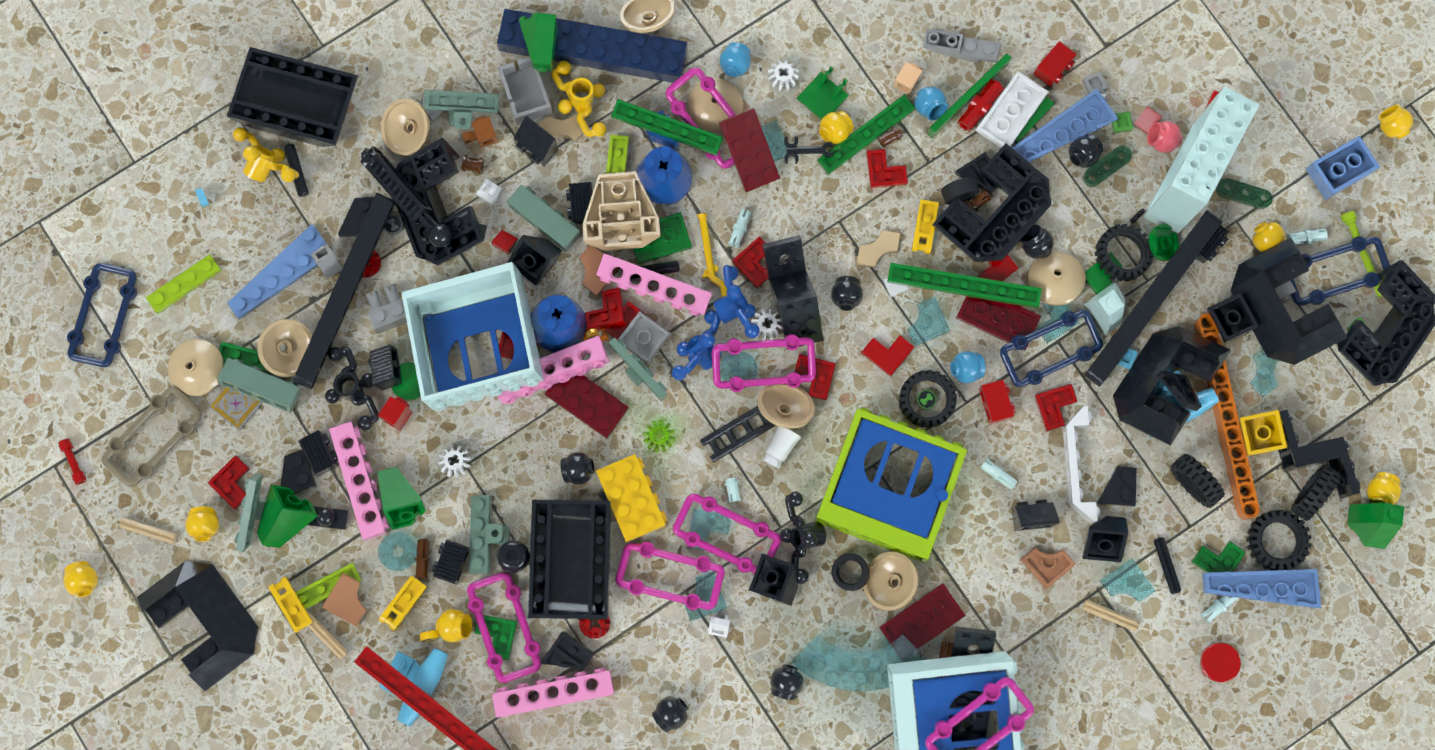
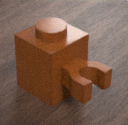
M489 116L476 118L475 121L471 122L474 131L462 133L465 145L478 140L480 148L498 142Z

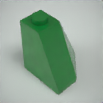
M533 13L532 17L528 19L526 16L520 17L519 23L533 69L542 73L552 71L558 34L556 15Z
M397 467L378 471L383 512L391 529L395 530L413 525L416 522L415 518L426 512L421 497Z
M271 485L257 530L261 544L266 547H282L316 518L317 513L312 503L307 499L300 500L297 496H294L295 491L288 487Z
M1389 503L1349 505L1347 525L1351 530H1354L1364 546L1385 549L1403 526L1404 506Z

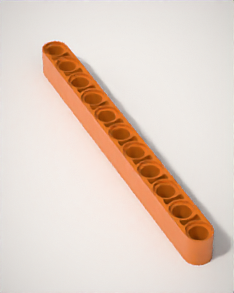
M1205 313L1201 315L1194 323L1195 333L1222 345L1219 331L1210 314ZM1202 320H1205V321L1208 322V325H1209L1208 328H1206V327H1204V326L1202 325V323H1201ZM1224 361L1216 373L1221 378V383H1217L1213 378L1211 382L1207 381L1208 389L1213 388L1217 397L1221 393L1226 399L1225 402L1219 399V402L1212 407L1236 512L1241 519L1248 520L1259 514V504L1228 370ZM1223 412L1229 414V421L1224 419ZM1228 430L1233 432L1234 439H1230L1227 436ZM1232 449L1238 452V458L1232 456ZM1236 468L1242 470V477L1236 474ZM1241 487H1244L1247 490L1246 496L1241 494ZM1245 506L1251 508V515L1245 513Z

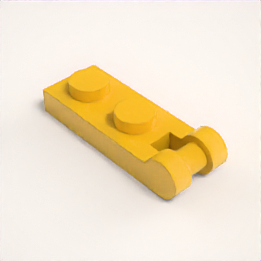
M920 199L911 251L917 252L919 250L924 251L925 254H930L935 230L932 224L937 218L939 202ZM919 239H927L926 244L919 243Z
M411 575L378 620L383 624L389 625V629L395 632L428 587ZM392 612L398 615L395 620L390 617Z
M284 576L280 579V582L273 583L268 588L295 633H298L314 622L293 589L291 582ZM285 588L287 592L281 595L279 591Z

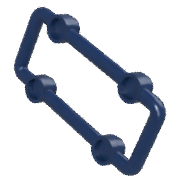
M1376 236L1368 238L1355 237L1349 244L1311 256L1308 254L1301 255L1309 268L1314 262L1349 251L1361 252L1365 250L1367 245L1374 244L1383 270L1390 266L1383 243ZM1369 272L1363 276V279L1326 291L1313 290L1304 298L1300 297L1295 280L1293 279L1291 283L1296 292L1292 294V298L1300 306L1310 303L1312 305H1319L1326 298L1363 286L1373 288L1382 279L1376 273Z
M98 263L92 268L91 275L84 279L83 285L86 291L74 330L70 331L67 335V341L70 343L67 354L71 360L98 367H108L111 365L114 355L120 352L121 343L119 342V337L130 300L137 296V289L134 287L137 276L133 270ZM101 270L129 277L127 284L123 285L120 289L123 299L112 336L104 343V349L107 352L104 360L76 354L77 346L82 345L85 340L82 329L93 293L99 290L101 282L98 279Z
M1082 309L1076 312H1064L1059 320L1025 336H1013L1010 343L1005 344L1000 349V356L1013 385L1024 387L1028 384L1038 385L1043 377L1077 361H1089L1094 353L1101 350L1103 342L1089 311ZM1084 317L1095 345L1079 347L1074 355L1040 371L1030 370L1025 378L1019 380L1007 353L1008 351L1013 349L1022 350L1027 346L1028 342L1062 326H1074L1077 319Z

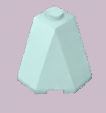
M1115 282L1084 303L1105 335L1122 324L1126 297Z

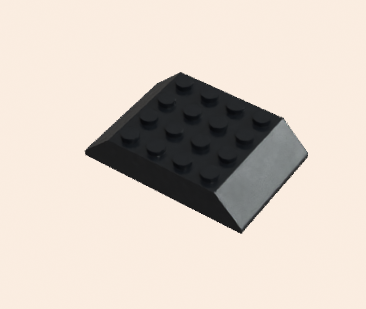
M249 47L227 117L249 128L320 147L336 146L358 75Z
M532 500L528 618L608 620L611 501Z

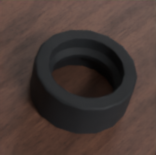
M967 177L945 185L941 189L945 204L950 205L956 197L962 202L973 198L979 193L975 178Z
M846 553L840 555L834 561L831 574L833 581L840 588L846 591H856L867 584L870 569L868 563L862 557L854 553ZM847 561H855L861 566L862 576L856 583L848 584L840 578V567Z

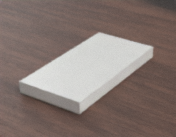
M1017 71L977 127L976 132L1000 148L1005 143L1011 146L1049 91Z

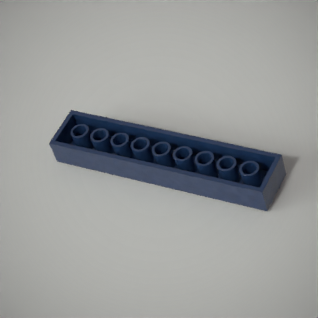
M504 8L497 39L499 51L529 57L519 18L526 16L527 19L531 18L532 13ZM557 18L558 34L554 55L555 62L565 60L572 65L674 83L683 74L687 54L686 41Z

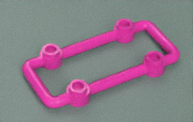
M700 68L690 69L666 89L665 96L671 103V111L676 115H680L686 124L699 128L686 112V104L681 100H677L673 92L695 75L701 81V88L706 92H710L728 117L736 115L715 88V80L712 77H707ZM720 149L717 156L705 152L709 159L715 160L723 169H728L734 165L732 157L727 161L723 160L720 156Z
M788 334L784 339L740 342L739 339L732 338L727 343L716 344L712 349L713 383L717 388H730L733 392H740L744 387L787 384L791 388H796L801 383L811 382L816 376L814 341L808 337L798 338L795 334ZM799 345H807L808 375H799L797 372L792 371L784 377L743 380L739 376H732L729 381H721L720 351H728L736 355L743 349L785 346L789 350H796Z
M695 493L687 496L673 524L674 534L684 539L688 547L698 546L737 565V569L742 573L751 572L755 574L757 566L753 565L750 558H738L701 540L698 533H687L680 529L693 501L701 504L702 509L706 512L715 511L752 529L757 537L762 538L766 536L773 539L767 553L768 556L774 557L781 543L779 534L770 530L765 522L755 523L717 504L714 497L708 496L704 498Z
M631 542L626 544L623 549L615 581L619 587L628 589L635 596L644 593L685 604L688 609L693 611L698 608L711 610L718 602L725 570L721 565L712 563L706 556H700L696 559L657 549L650 542H643L642 544ZM631 550L639 552L644 558L657 556L696 566L697 570L702 573L709 570L717 572L710 601H702L696 594H690L686 597L644 586L643 582L638 579L631 582L623 580Z
M501 572L470 583L467 587V594L470 600L468 610L475 615L489 656L487 658V666L494 671L496 679L501 683H507L539 671L541 667L538 655L540 645L537 641L533 640L519 599L521 589L514 585L511 575ZM501 580H505L507 586L505 596L513 603L526 641L524 652L527 656L531 657L533 662L532 666L503 675L501 669L502 657L495 652L482 613L483 601L477 598L475 589Z
M1005 677L995 684L988 683L983 688V694L951 719L937 722L935 731L926 738V747L928 750H938L934 745L937 739L948 738L952 734V728L987 700H997L1000 697V690L1005 686L1011 689L1026 710L1020 715H1011L1005 727L975 750H989L1012 731H1022L1025 727V721L1034 713V706L1013 679Z

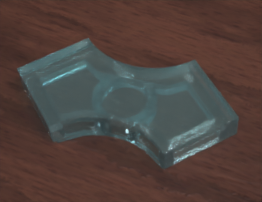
M1261 349L1252 356L1256 365V374L1250 384L1263 398L1278 386L1274 377V368L1279 360L1268 358L1264 350Z

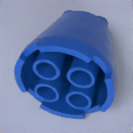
M669 146L653 149L640 161L636 172L652 203L667 205L677 203L690 190L692 183L691 167L685 157Z
M549 296L540 301L531 312L536 343L553 353L578 344L585 334V313L577 302L567 296Z

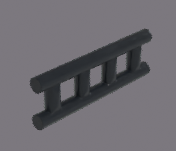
M758 406L700 439V442L703 446L710 445L714 454L709 457L714 463L776 425L768 421L761 414ZM759 415L763 425L754 430L748 420ZM742 424L747 434L737 440L732 429ZM725 434L731 444L720 449L715 439Z

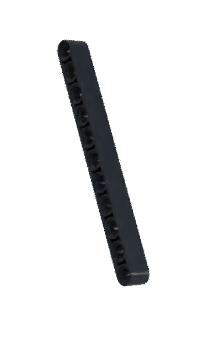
M376 193L295 373L294 383L308 389L313 388L394 207L395 201L393 199Z
M1208 210L1205 211L1084 375L1087 379L1099 387L1104 383L1223 222L1221 219Z

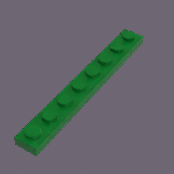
M891 262L887 283L1032 308H1039L1042 288Z

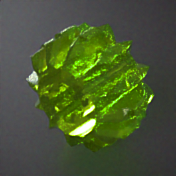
M654 420L652 421L653 428L650 425L646 426L650 432H643V436L648 437L643 441L644 443H650L648 445L649 450L655 446V453H658L659 447L662 448L663 452H666L665 445L672 448V444L669 441H675V437L670 436L675 433V430H668L671 426L670 423H667L664 427L663 420H660V425H657ZM658 432H661L662 436H664V438H660V441L654 437V435H658Z

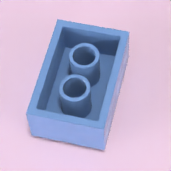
M1358 136L1314 161L1305 170L1324 199L1327 200L1373 174L1380 166L1361 137Z

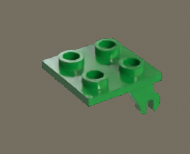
M831 66L824 74L820 72L796 98L820 120L828 113L835 112L849 96L844 91L845 85L848 82L846 78H844L839 86L829 79L834 70Z

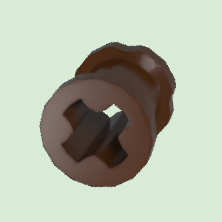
M464 155L462 171L466 172L468 170L482 174L484 158L476 159Z

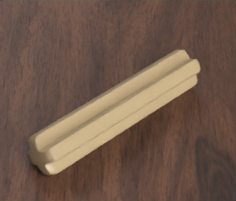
M122 518L119 524L120 528L174 544L177 538L175 533L127 518Z
M1086 600L1083 604L1084 611L1127 629L1137 631L1139 627V621L1092 601Z
M308 612L314 622L308 627L339 659H343L348 654V651Z

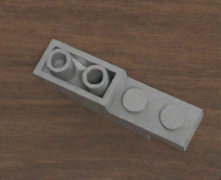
M927 29L923 47L936 53L965 61L979 63L981 60L997 63L1001 43L965 38L963 34Z

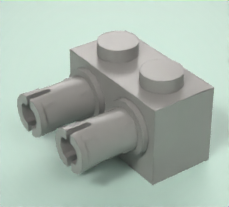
M390 284V288L388 286L384 287L389 300L387 305L382 306L377 291H372V295L370 292L366 294L371 310L367 313L377 334L407 323L403 299H400L395 284Z

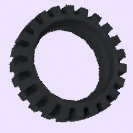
M1117 224L1104 232L1097 241L1095 256L1098 257L1096 262L1101 264L1099 266L1101 270H1106L1104 272L1105 275H1111V279L1117 278V281L1125 280V282L1131 279L1134 280L1150 267L1154 255L1150 249L1149 239L1145 238L1147 234L1145 232L1141 234L1142 229L1139 227L1134 229V225L1127 226V224H1122L1120 226V224ZM1123 236L1129 238L1137 245L1141 254V260L1137 267L1124 269L1112 262L1107 250L1108 243L1112 238Z
M922 370L918 373L916 372L904 382L900 390L899 406L902 410L901 412L914 425L922 428L937 427L947 421L954 412L957 403L956 389L952 385L951 380H948L947 376L941 375L938 371ZM919 382H935L944 390L947 401L944 410L934 417H924L912 409L909 401L910 391Z
M1183 454L1170 466L1173 476L1176 477L1175 479L1180 482V485L1185 488L1187 493L1191 494L1192 498H1195L1203 506L1212 508L1224 497V490L1221 488V484L1217 482L1218 480L1193 456Z
M1326 464L1322 465L1301 489V492L1297 495L1291 506V511L1305 521L1310 520L1322 508L1328 497L1331 496L1341 475Z

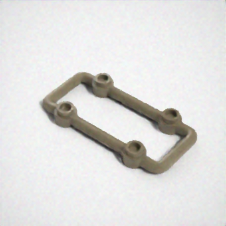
M169 387L161 395H154L150 399V407L120 437H114L109 441V449L103 454L102 463L124 485L128 487L136 486L142 479L152 477L154 473L153 468L184 436H190L194 433V425L200 420L202 415L200 408L176 387ZM173 394L194 415L189 420H182L177 426L178 431L148 463L139 464L136 468L137 474L130 479L110 458L115 453H122L126 449V442L156 411L164 410L167 407V399Z

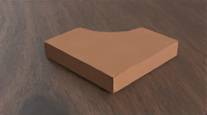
M589 245L579 257L586 270L582 286L595 296H598L608 284L600 281V276L596 275L604 253L596 247ZM616 267L613 269V276L617 273L620 267Z
M1034 547L1020 559L1045 590L1076 565L1064 550L1049 554L1040 551L1037 547Z
M342 573L322 608L357 626L367 610L358 598L360 582Z

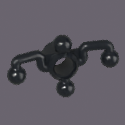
M332 347L328 352L329 359L336 362L341 360L345 354L349 366L344 367L341 373L335 377L333 382L334 389H329L325 393V400L330 404H334L342 397L345 400L351 401L356 406L366 403L371 416H361L357 424L361 430H369L372 424L379 419V412L373 399L366 396L363 387H373L370 379L372 374L366 373L359 380L355 372L357 362L352 350L349 347ZM354 381L355 388L350 393H343L344 383Z
M794 491L785 497L788 516L793 522V528L783 529L780 532V540L784 543H791L795 547V551L791 556V563L796 565L798 584H804L808 581L809 574L805 569H798L799 558H803L806 555V549L825 544L826 530L821 522L816 521L804 524L803 518L796 515L794 507L802 504L803 496L801 493Z

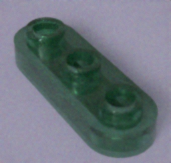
M1126 146L1115 148L1085 171L1083 175L1084 183L1089 187H1096L1129 163L1132 158L1131 150ZM1118 155H1123L1124 159H1120ZM1104 165L1109 166L1110 169H1104ZM1089 176H1093L1095 181L1090 180Z
M1229 178L1222 179L1216 186V192L1220 197L1254 208L1265 209L1273 201L1272 194L1268 190ZM1225 185H1228L1230 187V190H1227L1225 188ZM1243 190H1246L1248 195H1244ZM1261 196H1265L1266 201H1263Z

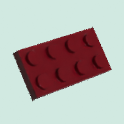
M754 108L718 122L746 193L781 179Z
M966 296L955 319L1006 343H1010L1011 338L1015 335L1025 336L1035 331L1041 316L1019 305Z
M576 375L566 382L556 383L544 394L606 439L629 409L627 405L584 375Z
M942 583L880 626L879 629L900 660H903L966 615L944 583Z

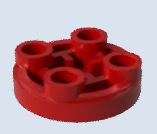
M1214 643L1204 648L1200 657V666L1205 677L1214 682L1223 683L1233 680L1238 675L1241 668V659L1238 652L1232 646L1226 643Z

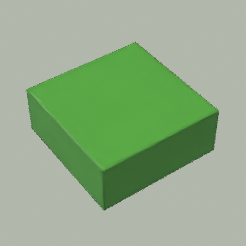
M1130 111L1115 113L1118 119L1111 123L1113 134L1132 131L1133 125Z

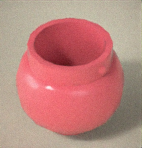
M1170 121L1153 123L1147 135L1148 144L1161 153L1174 151L1181 145L1183 139L1179 126Z

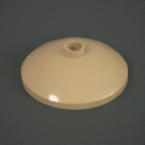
M629 0L620 12V19L623 26L630 31L636 33L654 32L670 22L675 14V5L673 0Z
M713 78L716 82L715 88L735 114L741 113L743 110V100L739 90L727 80ZM699 82L689 94L687 101L688 114L699 128L708 132H722L718 122L729 117L718 103L712 102L714 97L710 92L704 91Z
M399 99L391 103L385 110L381 121V134L386 146L392 152L406 156L413 155L424 147L430 133V121L426 110L420 103L412 99Z
M1051 252L1046 258L1036 259L1028 273V285L1042 288L1040 301L1053 306L1066 305L1076 300L1081 295L1086 281L1085 271L1080 262L1073 256L1062 252ZM1060 272L1061 275L1057 276L1054 273Z
M282 319L269 324L262 331L258 339L257 352L260 362L274 375L281 377L295 376L312 338V333L305 325L295 320ZM282 344L286 346L285 351H281L280 346Z
M191 339L183 342L173 351L169 359L168 376L172 385L188 396H202L210 393L219 384L218 376L224 366L222 354L215 345L202 339ZM190 363L193 365L191 369L188 368Z
M787 384L767 385L758 396V408L761 414L768 421L779 427L799 428L805 426L814 415V402L810 395L800 387L791 388Z
M885 552L875 557L868 565L870 576L867 584L864 586L867 598L874 606L886 611H895L905 607L916 595L919 585V575L915 564L910 558L898 552ZM896 580L899 582L897 586H895Z

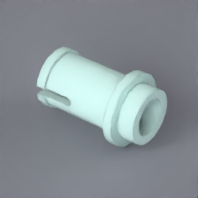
M737 478L725 479L726 483L724 486L727 487L729 503L740 501L739 481H737Z

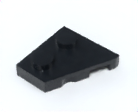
M986 152L955 171V174L961 178H975L978 188L985 190L989 194L999 189L998 186L981 173L984 166L991 160Z
M374 197L354 198L338 232L340 238L356 237Z
M1164 370L1157 374L1158 378L1184 409L1197 411L1202 407L1186 375Z
M303 450L284 456L280 486L290 488L295 491L294 494L317 486Z
M1117 466L1107 482L1103 493L1097 500V504L1135 507L1137 468Z
M562 631L541 663L584 670L595 653Z

